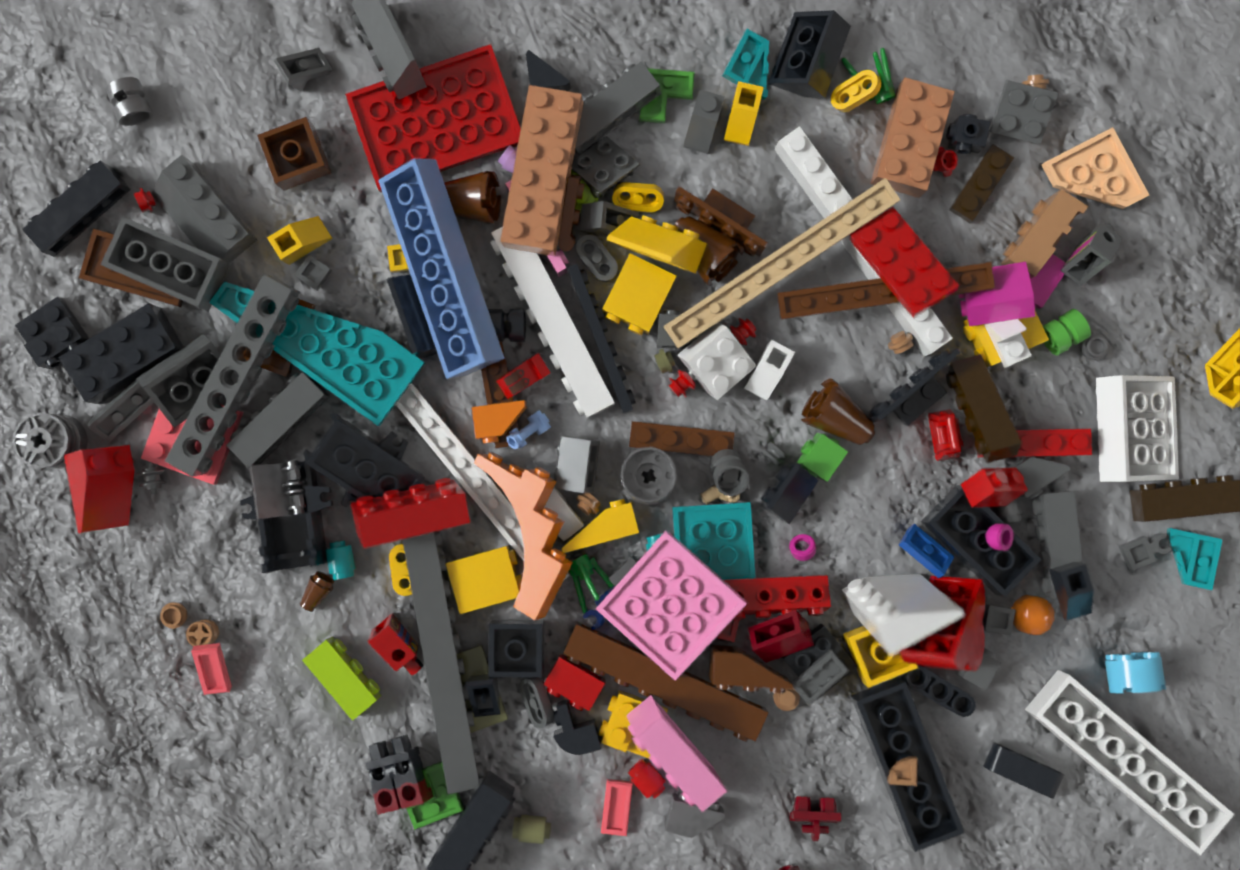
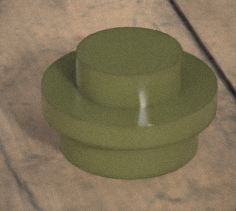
M663 349L658 350L659 353L655 354L654 358L661 373H672V366H675V362L669 351L665 353Z

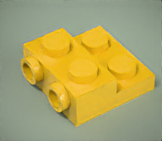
M619 690L617 697L612 695L607 708L608 711H611L608 721L603 720L598 735L602 736V744L623 752L630 751L646 758L651 756L646 749L642 751L633 740L634 736L628 729V726L631 724L627 714L645 699ZM660 705V706L664 709V711L667 713V712H668V708L665 707V706Z

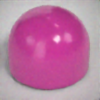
M994 524L987 530L986 541L990 547L1001 551H1006L1011 547L1014 534L1008 524Z
M800 534L790 541V552L796 560L808 561L815 555L816 544L811 536ZM799 541H805L810 546L805 551H799L796 549V544Z

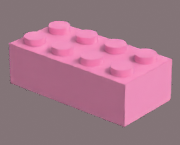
M651 695L627 714L631 724L628 726V729L634 736L633 740L642 751L645 749L651 755L649 757L659 770L661 768L664 769L667 773V779L674 788L680 787L683 791V797L691 807L696 804L703 812L727 792L715 768Z

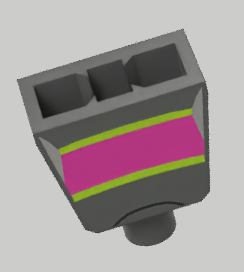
M1099 224L1078 243L1060 271L1082 286L1112 262L1122 241L1121 236L1115 233L1111 225ZM1090 254V256H1091L1090 261H1089V262H1085L1086 258H1087L1088 255Z

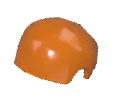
M1023 595L1013 603L1011 608L1015 609L1014 626L1020 632L1029 635H1042L1049 631L1055 620L1052 604L1042 597Z

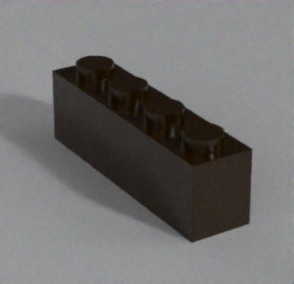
M981 354L951 362L949 372L946 374V381L949 388L954 389L958 409L963 410L966 416L965 424L967 430L970 433L973 432L978 454L983 455L986 464L1016 456L1022 442Z
M1233 475L1216 476L1217 481L1208 482V478L1204 477L1190 479L1191 484L1183 485L1182 480L1166 481L1165 487H1156V483L1139 484V489L1130 490L1133 521L1149 522L1240 512V479H1234Z

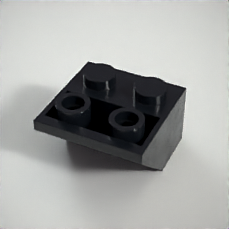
M797 463L783 465L775 476L778 479L773 487H768L760 498L763 501L761 507L786 524L792 522L818 483L814 476Z

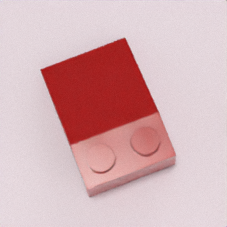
M130 445L83 449L64 455L78 534L128 526L135 471Z

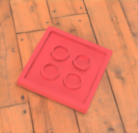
M159 409L141 459L188 475L165 462L186 420L174 428ZM237 410L235 413L237 414V419L230 428H227L223 436L225 441L222 447L215 451L211 459L213 464L209 471L193 478L217 485L230 450L226 445L231 441V435L238 429L244 412ZM211 417L207 420V426L210 430L214 427V421ZM197 440L195 443V449L197 452L200 453L202 445Z

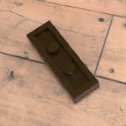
M992 144L949 210L968 223H972L1014 157Z

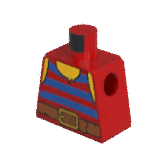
M393 613L372 629L368 639L369 645L394 671H398L404 666L411 675H414L424 666L416 657L418 651L417 642Z

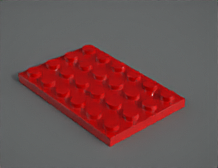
M491 44L419 68L427 87L400 100L395 91L389 93L384 81L345 94L380 193L382 190L378 180L414 158L436 159L439 170L442 172L506 150L509 145L512 147L518 145L521 128Z

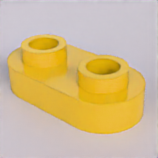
M871 70L861 71L833 90L831 94L832 105L841 112L853 110L877 95L881 88L880 77ZM872 83L871 87L866 89L867 85ZM849 96V100L844 103L845 98Z
M622 182L614 188L612 201L614 205L632 211L655 212L663 206L664 192L655 184ZM628 192L630 195L623 196L621 193ZM654 194L655 197L649 198L647 195Z
M399 544L393 547L389 553L392 585L397 594L409 596L412 594L411 585L409 584L408 588L401 585L403 578L408 579L409 583L410 579L406 560L404 562L398 560L400 552L405 554L403 544Z

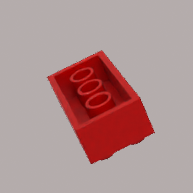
M450 478L436 480L435 484L428 486L416 484L410 486L409 490L402 492L390 490L384 492L383 496L376 498L372 496L360 497L356 500L357 502L351 503L356 532L363 548L470 523L465 492L455 480Z

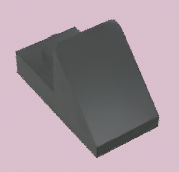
M320 48L275 58L274 60L286 82L298 91H303L308 80L327 76L332 71V67Z

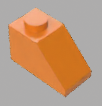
M523 400L472 407L475 438L482 439L483 444L499 442L498 437L507 434L527 408V402Z

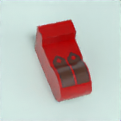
M537 353L504 374L496 382L506 398L509 399L538 380L546 377L551 372L540 354Z

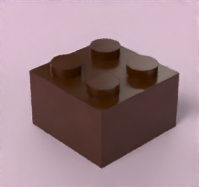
M307 117L257 135L274 182L283 191L332 173L315 126Z

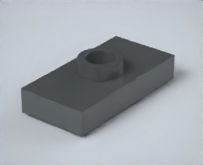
M830 649L792 682L793 688L810 706L849 670Z

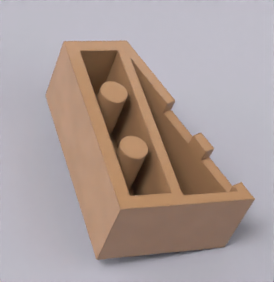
M1063 189L1044 201L1042 199L1039 200L1031 211L1034 216L1030 222L1025 221L1018 230L1017 234L1020 236L1015 243L1011 242L1005 249L1003 255L1006 257L1001 264L1008 265L1026 262L1030 279L1036 277L1056 250L1055 246L1063 234L1067 235L1072 229L1069 225L1075 216L1080 213L1083 214L1088 206Z

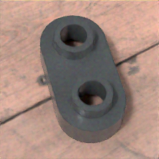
M582 236L576 244L579 258L598 281L609 282L613 280L618 272L615 259L596 236ZM588 245L594 248V251L590 254L584 251ZM604 265L610 268L607 274H603L600 271V268Z
M539 677L524 678L520 682V692L533 725L542 729L553 722V707L550 704L544 682Z

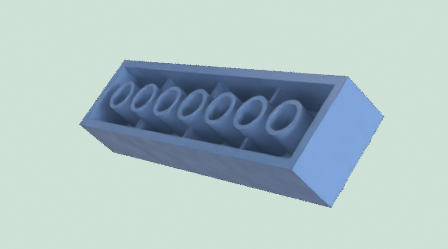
M414 158L378 181L446 379L466 376L505 358L436 159Z

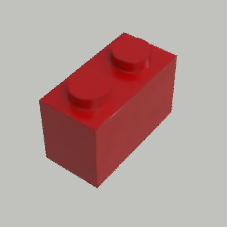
M982 468L961 484L972 508L1007 506L1028 491L1024 483V477L1017 468Z
M560 653L544 682V685L547 686L546 690L558 698L561 695L570 700L569 704L580 711H583L584 708L590 711L605 685V679L582 665L570 662L566 659L565 655Z

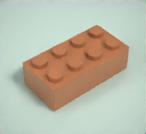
M906 77L903 78L896 90V97H894L871 185H876L886 178L896 192L920 198L927 191L955 91Z

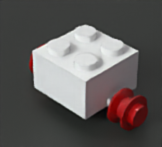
M738 318L739 325L737 327L730 325V330L718 322L677 355L689 370L688 373L678 370L679 377L677 379L669 378L671 381L669 388L677 397L683 395L686 398L685 391L689 388L696 390L694 381L697 380L709 395L718 400L757 367L741 346H747L746 339L749 336L756 338L754 332L757 329L749 319L743 320Z

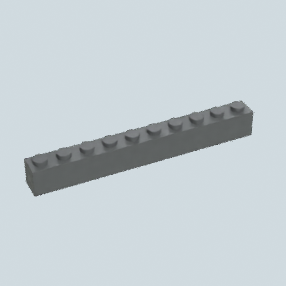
M440 530L402 540L447 792L452 794L480 788L479 779L484 778L482 763H476L475 753L479 752L477 736L472 737L470 727L475 725L472 710L467 711L465 701L470 699L466 684L462 685L461 675L465 674L463 658L457 659L456 649L461 647L458 632L453 633L451 623L456 622L454 608L448 607L447 597L451 596L449 581L443 580L442 571L447 569L444 555H439L437 545L442 544Z

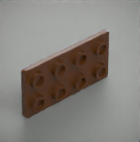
M680 186L677 188L674 203L677 204L676 208L686 215L693 214L699 218L698 221L715 228L720 233L739 242L744 247L746 254L753 257L754 255L761 256L768 243L747 230L755 218L754 214L713 188L704 201Z

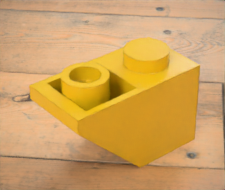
M738 81L724 141L749 146L764 87Z
M319 216L290 223L267 237L280 260L288 265L333 239Z

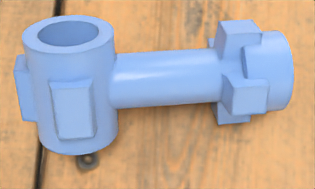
M540 410L527 418L529 421L528 425L520 431L515 428L509 432L510 435L506 438L509 446L513 449L522 448L527 444L525 439L534 432L539 436L551 428L547 416L544 413L542 414Z

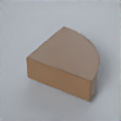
M911 756L898 761L889 773L888 783L917 786L918 758Z

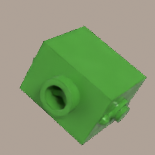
M816 433L812 440L808 439L801 449L803 454L796 463L806 469L812 476L828 482L848 451L839 446V441L832 437L831 439L826 434Z

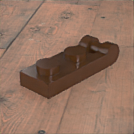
M570 175L568 179L559 235V248L565 252L570 251L576 243V237L572 231L573 225H578L581 211L576 209L577 200L583 198L585 184L580 183L581 176Z

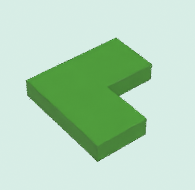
M647 68L659 83L661 95L640 109V121L665 123L667 98L692 100L695 72Z
M442 761L423 768L427 787H431L434 797L423 804L406 808L414 830L464 810L459 792L452 794L447 792Z

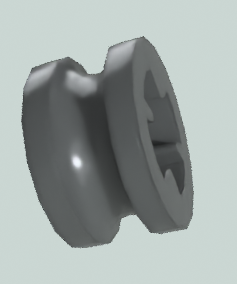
M769 442L767 444L768 449L762 450L761 453L779 467L781 465L780 461L786 459L787 456L778 447Z

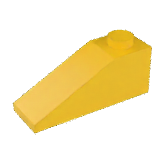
M625 499L609 502L610 508H606L564 545L562 552L567 553L639 533L631 502L626 503Z

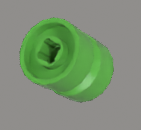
M1071 309L1060 315L1058 321L1052 320L1043 325L1049 339L1043 343L1056 356L1069 350L1072 344L1077 345L1091 336L1088 322L1076 309Z

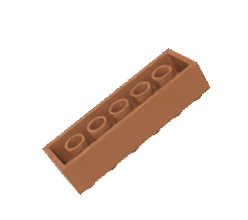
M529 85L500 239L504 248L556 256L568 179L571 175L584 105L582 94Z

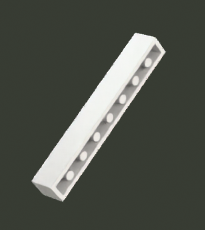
M503 227L491 232L495 240L490 243L497 256L503 255L506 263L502 264L508 278L514 276L518 284L514 289L520 301L526 299L530 307L526 312L532 324L538 322L542 331L537 334L544 347L548 345L551 347L554 354L549 357L556 370L561 368L566 377L561 380L568 393L574 392L577 400L573 403L579 415L585 414L588 419L615 405L538 254L504 248L500 242Z

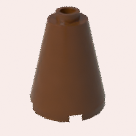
M484 171L444 182L455 216L487 224H493L494 221H498L501 211V195H496L495 187H500V183L494 171Z
M691 216L681 217L674 224V226L678 227L677 232L683 233L684 229L699 234V240L707 243L697 272L709 286H713L711 282L713 280L717 282L723 280L737 265L738 261L735 259L737 254L743 255L744 247L739 242Z
M830 378L825 380L821 384L824 388L820 392L815 390L806 402L801 414L805 418L801 419V421L806 425L858 445L869 443L875 435L874 423L837 381Z

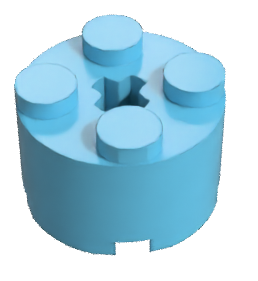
M1132 652L1131 654L1105 655L1109 693H1123V690L1132 693L1166 690L1160 652Z

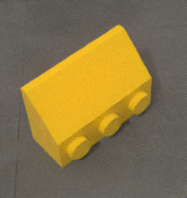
M644 215L641 219L631 216L607 237L608 241L630 251L695 274L707 243L698 239L699 234L684 229V232L680 233L677 232L678 227L663 222L662 226L656 225L657 220Z

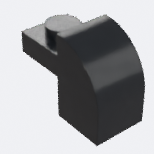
M568 699L558 702L557 710L553 711L557 727L562 726V728L555 730L553 736L559 747L574 755H584L601 750L602 743L598 735L595 719L574 724Z

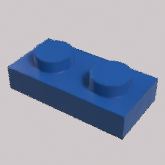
M916 524L908 528L898 544L937 578L945 575L954 559L951 553Z

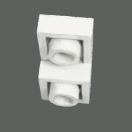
M554 486L544 508L558 513L557 518L564 521L558 536L565 541L580 530L584 524Z

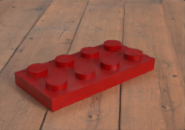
M891 207L850 234L849 240L913 319L958 290L959 285L894 207Z

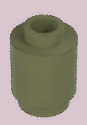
M521 815V817L514 818L513 839H519V842L544 844L545 839H550L551 823L547 822V817Z

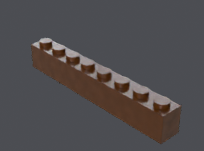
M578 621L563 654L568 655L566 659L574 664L581 665L583 662L591 666L590 670L598 675L605 676V673L615 677L614 681L625 687L631 684L639 688L638 692L646 697L650 695L653 697L655 695L663 699L662 703L673 709L679 706L686 710L685 713L688 716L697 720L703 717L710 721L709 725L721 731L727 728L734 732L733 736L745 742L748 739L756 742L769 713L765 707L728 690L718 689L715 684L687 671H684L674 680L643 651Z

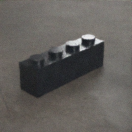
M101 160L90 165L81 178L71 182L63 194L52 199L47 204V208L40 214L31 217L28 224L22 229L42 253L52 257L57 256L131 190L112 167Z

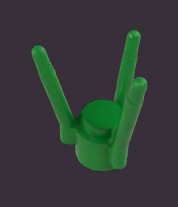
M885 48L880 49L882 64L878 53L873 52L877 72L881 79V88L877 95L869 99V102L875 99L877 105L896 97ZM843 57L841 61L851 75L855 76L858 74L848 60Z
M585 554L572 561L569 572L575 584L582 612L587 614L588 611L579 578L580 580H585L596 601L600 597L589 577L594 574L592 568L612 590L615 588V585L599 567L595 558L590 559Z

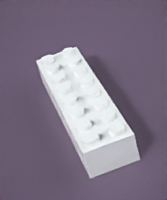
M1057 670L1025 709L1181 843L1200 856L1234 816L1229 809L1069 674Z

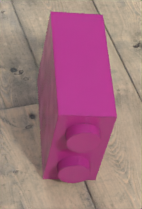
M1026 262L992 267L995 289L959 294V299L965 298V300L960 301L962 317H968L969 326L1035 317L1034 295Z

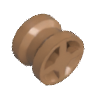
M209 619L195 622L187 629V641L192 646L212 644L218 638L219 628L215 622Z

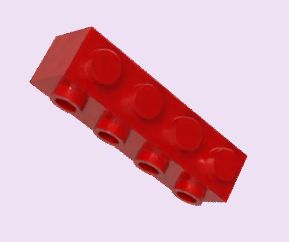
M828 575L724 580L747 601L746 605L732 620L745 619V615H756L758 619L772 617L771 614L782 613L783 615L793 610L808 612V616L824 615V611L831 607Z

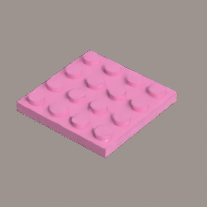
M666 530L597 606L596 610L668 675L676 680L746 605L747 601Z

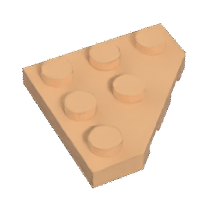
M1113 127L1042 164L1053 188L1063 189L1066 192L1120 209H1124L1149 196L1146 187Z

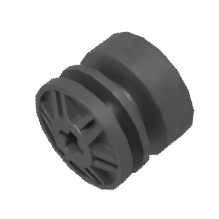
M35 413L28 415L19 422L14 431L12 443L15 454L28 466L63 469L66 468L64 455L87 449L88 438L86 430L81 423L70 416Z
M654 447L640 448L632 452L625 459L621 469V481L627 494L636 502L645 505L658 504L666 500L674 490L676 467L671 457L664 451ZM653 471L656 481H650L648 484L644 483L645 478L642 475Z

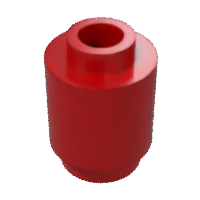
M643 758L627 772L631 776L630 780L646 798L652 796L655 799L665 790L663 785L666 781L665 778L649 761L646 762Z

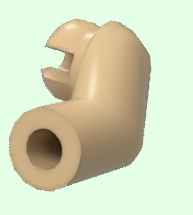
M716 485L701 493L700 497L706 505L717 498L726 502L736 503L740 499V494L726 496L720 493Z

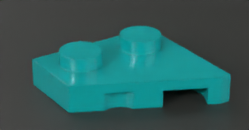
M747 28L722 74V77L736 85L740 81L764 87L761 96L762 100H765L768 96L767 75L769 74V63L767 56L769 54V41Z
M1167 528V535L1182 584L1213 590L1223 539Z

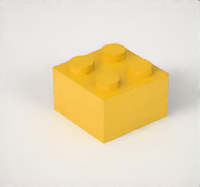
M864 625L843 633L852 659L858 666L856 669L860 679L868 688L918 668L915 664L905 663L900 651L890 656Z

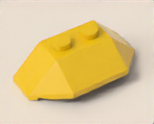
M1240 328L1205 364L1209 394L1232 409L1240 406Z

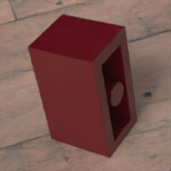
M797 610L748 628L752 649L765 663L814 646L809 623Z

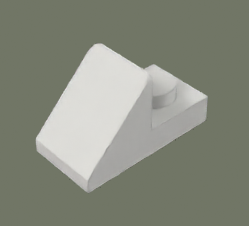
M1018 319L984 324L1004 368L1032 356L1021 332L1026 330V327Z

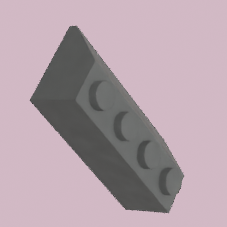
M353 0L351 4L356 14L352 15V18L358 30L364 29L366 35L362 36L369 51L374 49L376 55L372 58L379 72L384 70L387 75L382 79L389 93L395 91L400 100L427 87L386 1Z
M180 155L161 171L152 195L197 249L216 256L227 263H231L258 240L194 163L185 156Z

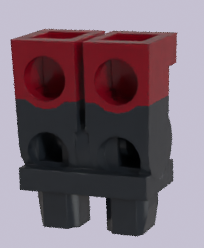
M408 734L391 739L393 753L388 752L386 741L369 745L371 760L365 762L366 769L369 770V779L377 815L420 805L434 797L431 787H427L423 765L419 756V747L412 748Z

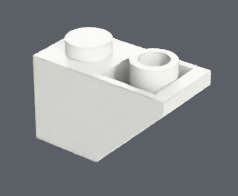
M771 340L763 351L756 365L757 367L754 368L744 389L767 401L795 352Z

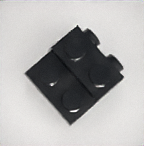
M58 296L15 325L26 342L24 347L36 365L47 369L60 365L61 361L58 357L90 339L63 298Z

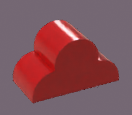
M931 576L929 582L959 607L964 615L903 648L900 651L901 657L907 664L975 672L981 665L985 646V634L982 623L985 610L983 580L943 576L937 578L936 576Z

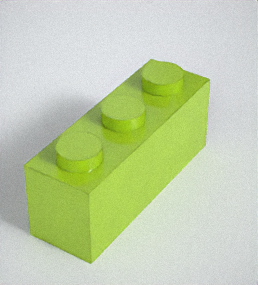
M332 636L321 643L302 661L353 721L382 695L379 693L380 687L373 679H368L364 675L362 665L356 659H351L345 652L347 648L344 643L338 638L334 639Z

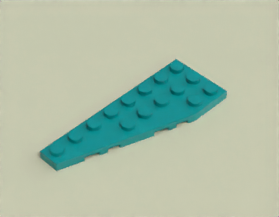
M224 282L209 303L238 324L254 291ZM274 301L268 305L270 314H273L276 310ZM297 305L292 312H289L285 320L287 323L284 331L277 335L273 342L274 351L377 426L383 423L426 364L382 331ZM261 324L256 328V335L259 338L264 333Z

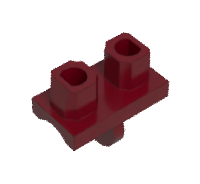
M797 796L795 797L793 811L790 812V821L811 822V825H802V833H811L812 841L818 842L820 834H829V826H821L820 823L841 822V813H837L835 798H819V812H812L810 810V797Z

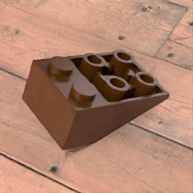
M710 644L708 676L711 683L716 685V688L731 690L732 686H743V690L755 692L759 691V687L770 688V692L786 693V689L793 690V684L786 676L737 646Z

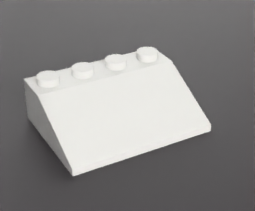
M1119 375L1096 378L1100 482L1179 480L1175 377Z
M921 574L864 577L851 581L847 587L842 589L855 617L890 656L964 615L959 607Z

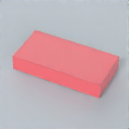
M220 643L193 646L191 652L204 695L230 692L232 685Z
M607 779L601 834L627 836L633 782Z

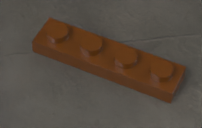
M499 342L505 359L481 369L487 405L514 402L513 396L507 399L496 380L508 372L503 342ZM518 420L505 436L498 437L499 442H494L496 449L509 447L506 438L513 429L517 428L519 430Z
M632 421L629 447H654L668 452L713 456L720 450H733L735 432Z

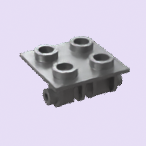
M298 461L250 466L257 519L305 513L304 508L306 505H304L302 494L304 489H301L303 481H300L301 465H298Z

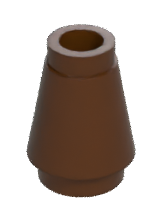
M320 571L311 575L300 606L307 611L313 612L333 590V578Z

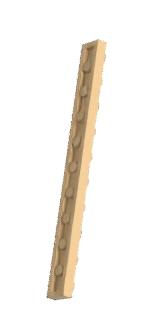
M883 179L663 326L679 349L898 203L900 198L887 179Z

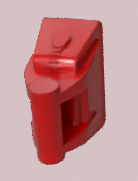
M951 409L928 413L936 460L960 457L961 448L964 447V443L961 439L959 418L955 417Z

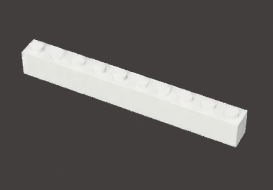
M800 126L778 141L775 151L824 219L853 200ZM850 235L842 239L841 243L867 279L880 278L849 240ZM901 303L887 305L906 333L912 334V341L923 356L932 354L953 339L931 308L913 319Z

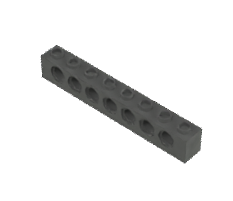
M263 274L165 462L191 477L203 475L209 471L213 464L211 459L215 451H218L225 441L223 436L227 428H230L237 419V414L235 413L239 406L247 400L250 393L248 389L251 383L258 379L262 371L260 367L264 359L268 358L274 349L273 342L276 336L284 331L287 323L285 320L289 312L296 308L299 302L297 297L300 291L273 276ZM274 301L276 310L273 314H270L268 305ZM261 324L264 333L259 338L256 335V328ZM246 348H249L251 351V358L248 361L244 358ZM234 371L239 375V380L236 384L231 379ZM222 394L226 397V405L224 407L219 403V398ZM209 417H211L214 421V427L212 430H210L207 426V420ZM197 440L202 445L200 453L197 452L195 449V443Z

